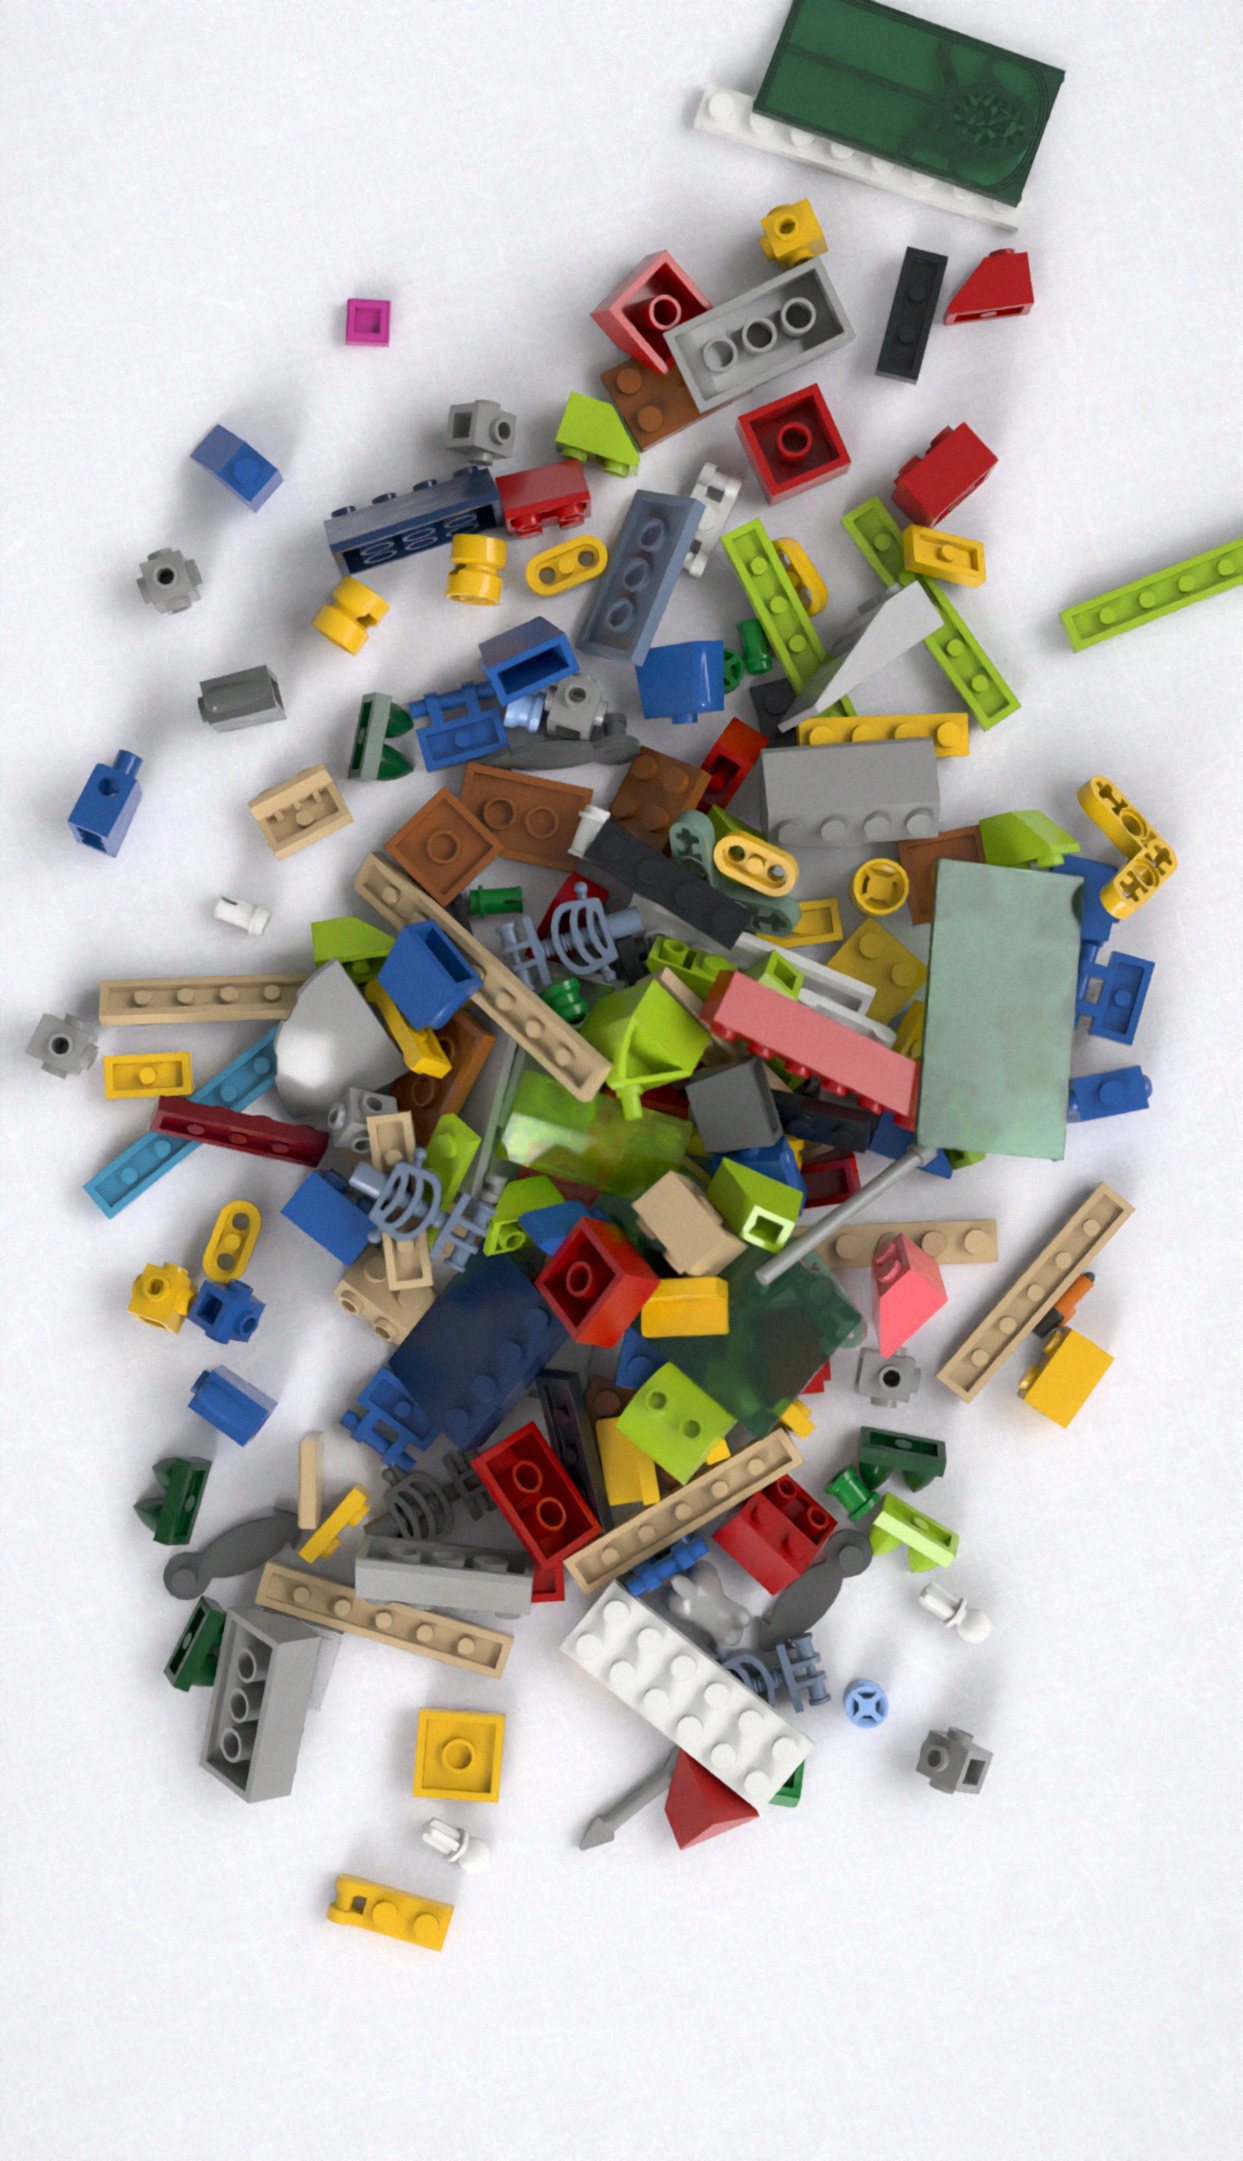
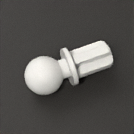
M935 1582L926 1585L920 1593L919 1603L944 1620L943 1626L946 1628H950L954 1623L957 1624L958 1633L964 1641L978 1644L985 1641L990 1635L991 1621L989 1617L981 1610H965L967 1604L965 1598L962 1597L958 1600Z
M432 1817L423 1824V1830L420 1835L421 1839L443 1852L446 1860L453 1862L457 1859L460 1867L469 1873H479L489 1865L491 1851L485 1841L478 1838L469 1839L468 1831L463 1828L456 1830L436 1817Z

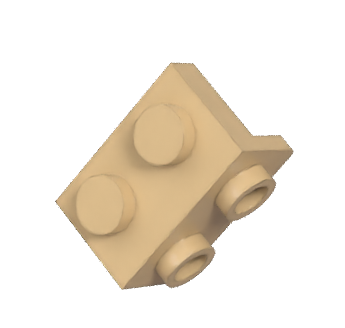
M323 763L300 771L294 778L275 788L264 790L258 797L247 803L278 861L293 855L354 822L338 788Z
M372 1243L358 1258L332 1293L346 1312L360 1316L372 1326L377 1336L385 1341H392L397 1346L401 1345L439 1296L427 1286L389 1291L385 1255Z

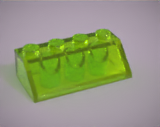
M524 1070L518 1073L493 1157L637 1201L670 1170L678 1171L693 1123L642 1106L643 1118L625 1121L622 1100L597 1092L592 1101L581 1102L557 1079Z

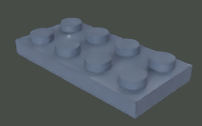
M637 489L574 648L585 654L643 666L706 505L694 498Z

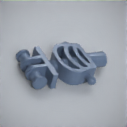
M577 882L574 886L577 900L562 903L553 913L551 939L547 938V940L543 939V942L540 941L533 918L530 915L522 918L528 936L527 941L520 943L515 928L518 926L517 922L495 928L496 933L500 935L504 947L500 950L501 956H511L514 966L508 967V969L530 990L538 989L537 984L533 983L529 971L530 968L536 966L538 967L543 986L554 985L546 958H551V955L554 957L555 954L559 955L565 966L576 974L589 975L600 969L603 974V980L611 984L616 980V973L610 969L609 964L619 958L614 940L645 930L637 905L606 915L601 900L599 898L587 899L586 892L588 887L586 883ZM587 908L586 927L582 926L580 929L579 914L582 909ZM572 910L570 914L571 931L568 933L564 932V935L560 934L561 919L565 913ZM596 912L599 918V923L595 922ZM603 938L606 939L608 946L607 949L603 946L601 942ZM590 942L594 943L602 958L594 959L587 951L585 945H589ZM531 948L535 959L522 962L519 951ZM572 948L578 949L582 958L589 965H576L570 960L566 952L568 950L572 951Z
M423 1148L414 1150L412 1163L400 1160L391 1176L361 1160L348 1184L377 1199L368 1216L377 1226L368 1232V1240L372 1243H377L380 1241L381 1235L386 1232L398 1241H409L420 1235L428 1225L432 1224L433 1227L437 1226L436 1228L441 1229L442 1232L428 1256L436 1260L445 1243L449 1241L455 1244V1247L449 1258L446 1257L443 1262L463 1273L466 1269L464 1265L470 1254H476L479 1250V1247L473 1244L477 1234L486 1237L489 1232L486 1226L492 1215H496L498 1210L481 1200H477V1208L472 1217L469 1219L462 1215L473 1195L466 1190L452 1214L448 1215V1212H444L443 1209L440 1210L442 1181L436 1172L421 1166L427 1157V1153ZM410 1174L416 1178L414 1194L406 1189ZM400 1176V1185H395V1181ZM425 1179L432 1184L434 1191L433 1203L429 1204L428 1201L424 1202V1199L421 1198L425 1188ZM388 1199L389 1205L382 1208L384 1201ZM396 1206H400L401 1209L405 1210L395 1220L386 1219ZM411 1215H417V1218L423 1220L418 1226L410 1230L398 1228ZM457 1223L469 1229L464 1238L452 1232Z
M811 1632L801 1633L790 1639L791 1644L795 1645L798 1655L790 1659L783 1638L775 1640L782 1668L772 1672L768 1670L764 1660L751 1649L741 1648L727 1654L726 1649H719L716 1643L713 1646L714 1654L719 1657L715 1661L727 1671H729L728 1669H734L741 1676V1682L757 1695L759 1692L761 1694L763 1691L767 1692L766 1702L773 1708H775L774 1690L776 1687L779 1689L780 1686L784 1687V1685L788 1686L796 1713L804 1711L798 1689L808 1688L810 1706L821 1705L831 1700V1696L826 1692L823 1682L827 1679L825 1671H816L814 1664L821 1661V1656L819 1652H814ZM743 1662L751 1663L761 1672L760 1676H750ZM806 1668L807 1674L794 1677L793 1671Z

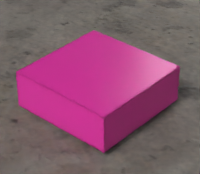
M347 299L346 344L389 347L391 302L387 300Z

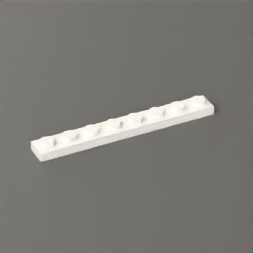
M707 82L694 121V128L1014 233H1017L1032 189L1031 187L1024 186L1018 206L1014 208L753 113L752 110L757 100L756 97ZM768 101L764 105L765 108L894 155L899 154L902 146ZM913 149L910 157L911 161L948 174L947 164L949 160ZM961 164L955 166V172L959 178L982 187H991L1005 180L1004 178Z

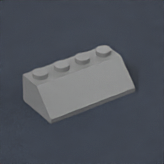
M932 736L761 749L760 826L765 842L779 849L938 837L940 793Z
M472 1016L497 1037L457 1115L459 1119L482 1139L458 1192L464 1193L466 1190L473 1194L472 1196L479 1197L481 1190L486 1185L485 1179L490 1169L500 1127H497L519 1043L494 1020Z
M365 1534L356 1557V1597L366 1598V1602L373 1605H389L392 1601L409 1603L411 1608L418 1610H431L435 1606L452 1607V1611L458 1614L472 1615L481 1610L495 1612L497 1617L503 1619H518L521 1615L529 1616L535 1564L525 1551Z
M233 1606L228 1607L199 1765L248 1804L291 1795L321 1636L295 1618Z

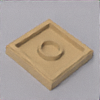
M309 1431L299 1442L298 1526H300V1529H316L324 1517V1431Z

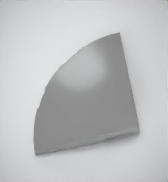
M336 956L322 965L299 988L296 993L297 1004L287 1020L281 1019L276 1032L274 1050L277 1054V1073H273L280 1098L291 1117L330 1109L335 1102L341 1099L349 1087L373 1092L411 1070L403 1060V1053Z

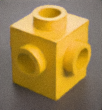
M808 198L792 205H779L772 209L767 217L760 220L765 235L758 238L767 261L770 262L776 259L782 273L829 251L824 234Z
M164 1262L163 1267L147 1263L143 1274H139L133 1283L131 1291L132 1300L127 1311L142 1323L178 1335L195 1301L198 1287L187 1277L188 1271L180 1266L169 1262Z

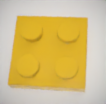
M870 916L866 918L825 965L830 969L877 988L865 1016L885 1026L933 974L929 968Z
M420 1707L413 1796L499 1803L506 1713Z

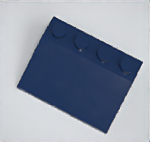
M477 466L466 467L456 471L453 474L454 479L439 484L436 479L426 480L412 487L413 492L399 497H397L396 493H387L372 500L373 505L359 510H356L355 506H348L332 512V519L323 522L331 553L342 577L345 574L352 576L452 543L453 536L457 534L477 535L504 526L501 497L488 468L478 470Z
M486 1237L479 1243L477 1253L469 1256L464 1265L465 1271L463 1273L458 1271L387 1362L431 1423L462 1452L482 1447L534 1382V1376L545 1368L571 1335L534 1285L535 1280L540 1274L514 1250L486 1256L483 1252Z

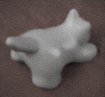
M701 1560L696 1561V1564L691 1566V1572L688 1577L677 1574L672 1575V1587H666L662 1593V1603L676 1618L693 1623L705 1644L712 1651L715 1643L722 1650L728 1646L738 1645L743 1636V1627H748L751 1624L752 1616L745 1607L732 1601L723 1593L721 1580L716 1568L711 1563Z

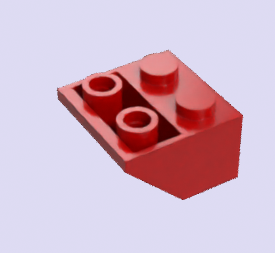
M579 458L495 478L496 487L501 497L508 537L517 535L519 540L530 539L543 534L542 528L559 525L561 530L571 529L585 523L584 518L591 517V497Z
M785 1474L736 1504L711 1537L774 1596L803 1574L838 1522L793 1478Z

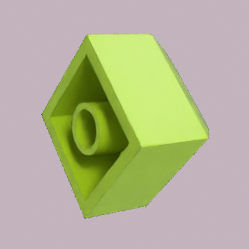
M654 978L598 999L578 1033L613 1065L605 1078V1082L613 1090H616L617 1099H622L625 1121L643 1118L639 1095H642L643 1091L691 1076L712 1038Z

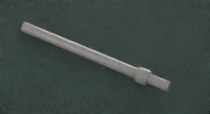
M947 1120L927 1137H918L907 1146V1152L755 1271L758 1280L767 1286L917 1166L924 1167L937 1156L938 1149L959 1134L956 1124L951 1120Z

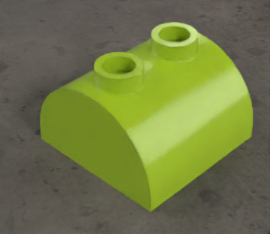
M669 1361L655 1372L633 1397L620 1416L616 1429L684 1486L739 1421L740 1417L677 1364Z

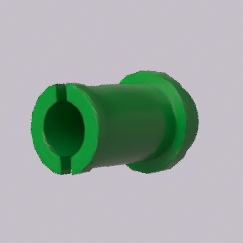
M758 618L748 619L736 624L745 659L743 665L744 669H747L748 675L755 676L772 671V662L775 661V656L769 653L765 632Z
M478 885L477 890H469L471 916L479 915L480 919H484L485 915L523 913V903H521V900L505 901L522 899L521 886L483 889L482 885Z

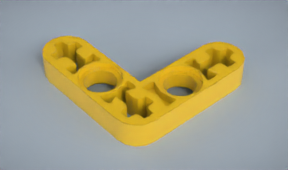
M1096 775L1079 788L1077 799L1086 814L1128 859L1100 891V899L1105 909L1118 919H1126L1142 907L1170 877L1178 866V860L1171 847L1109 779ZM1152 860L1156 863V866L1151 863ZM1123 891L1128 895L1126 898L1122 894Z

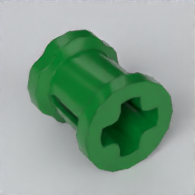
M850 1464L833 1476L824 1486L823 1491L827 1495L832 1494L849 1512L847 1518L854 1522L875 1505L880 1495L876 1491L870 1492L856 1477L854 1474L855 1468Z

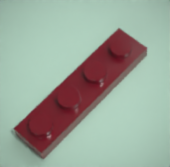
M160 1095L149 1124V1131L313 1168H317L328 1147L329 1139L328 1132L315 1130L309 1125H293L275 1121L265 1115L253 1116L235 1112L225 1106H209L195 1103L181 1096L169 1097Z

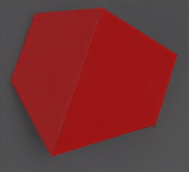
M835 1147L809 1160L802 1161L800 1173L808 1190L804 1209L842 1204L861 1189L853 1151Z
M680 1747L664 1811L681 1851L760 1817L756 1808Z

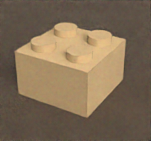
M670 1170L631 1205L640 1215L636 1220L638 1226L650 1239L655 1240L658 1238L668 1250L663 1254L664 1257L680 1274L685 1271L692 1278L695 1276L715 1277L749 1247L744 1239L736 1235L696 1181L673 1170Z

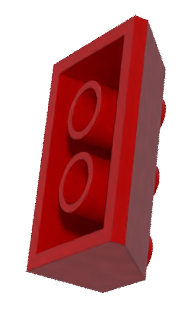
M534 1421L508 1435L470 1462L541 1574L603 1531Z

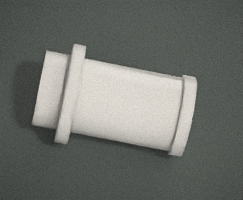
M588 804L584 812L579 811L578 815L582 818L567 853L590 861L584 857V854L605 821L609 819L611 813Z
M224 892L216 905L214 918L222 919L245 928L251 936L256 934L263 936L270 925L272 912L266 910V905L262 903L255 906Z

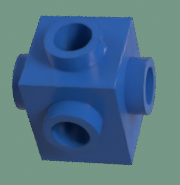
M205 1279L186 1318L203 1329L207 1337L218 1343L228 1344L230 1340L248 1343L252 1333L258 1326L259 1318L266 1304L253 1296L254 1289L242 1281L230 1279L229 1283L224 1284Z

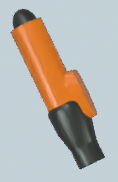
M1086 1272L1085 1274H1080L1035 1326L1032 1332L1042 1340L1054 1328L1064 1326L1076 1313L1074 1306L1094 1286V1273Z

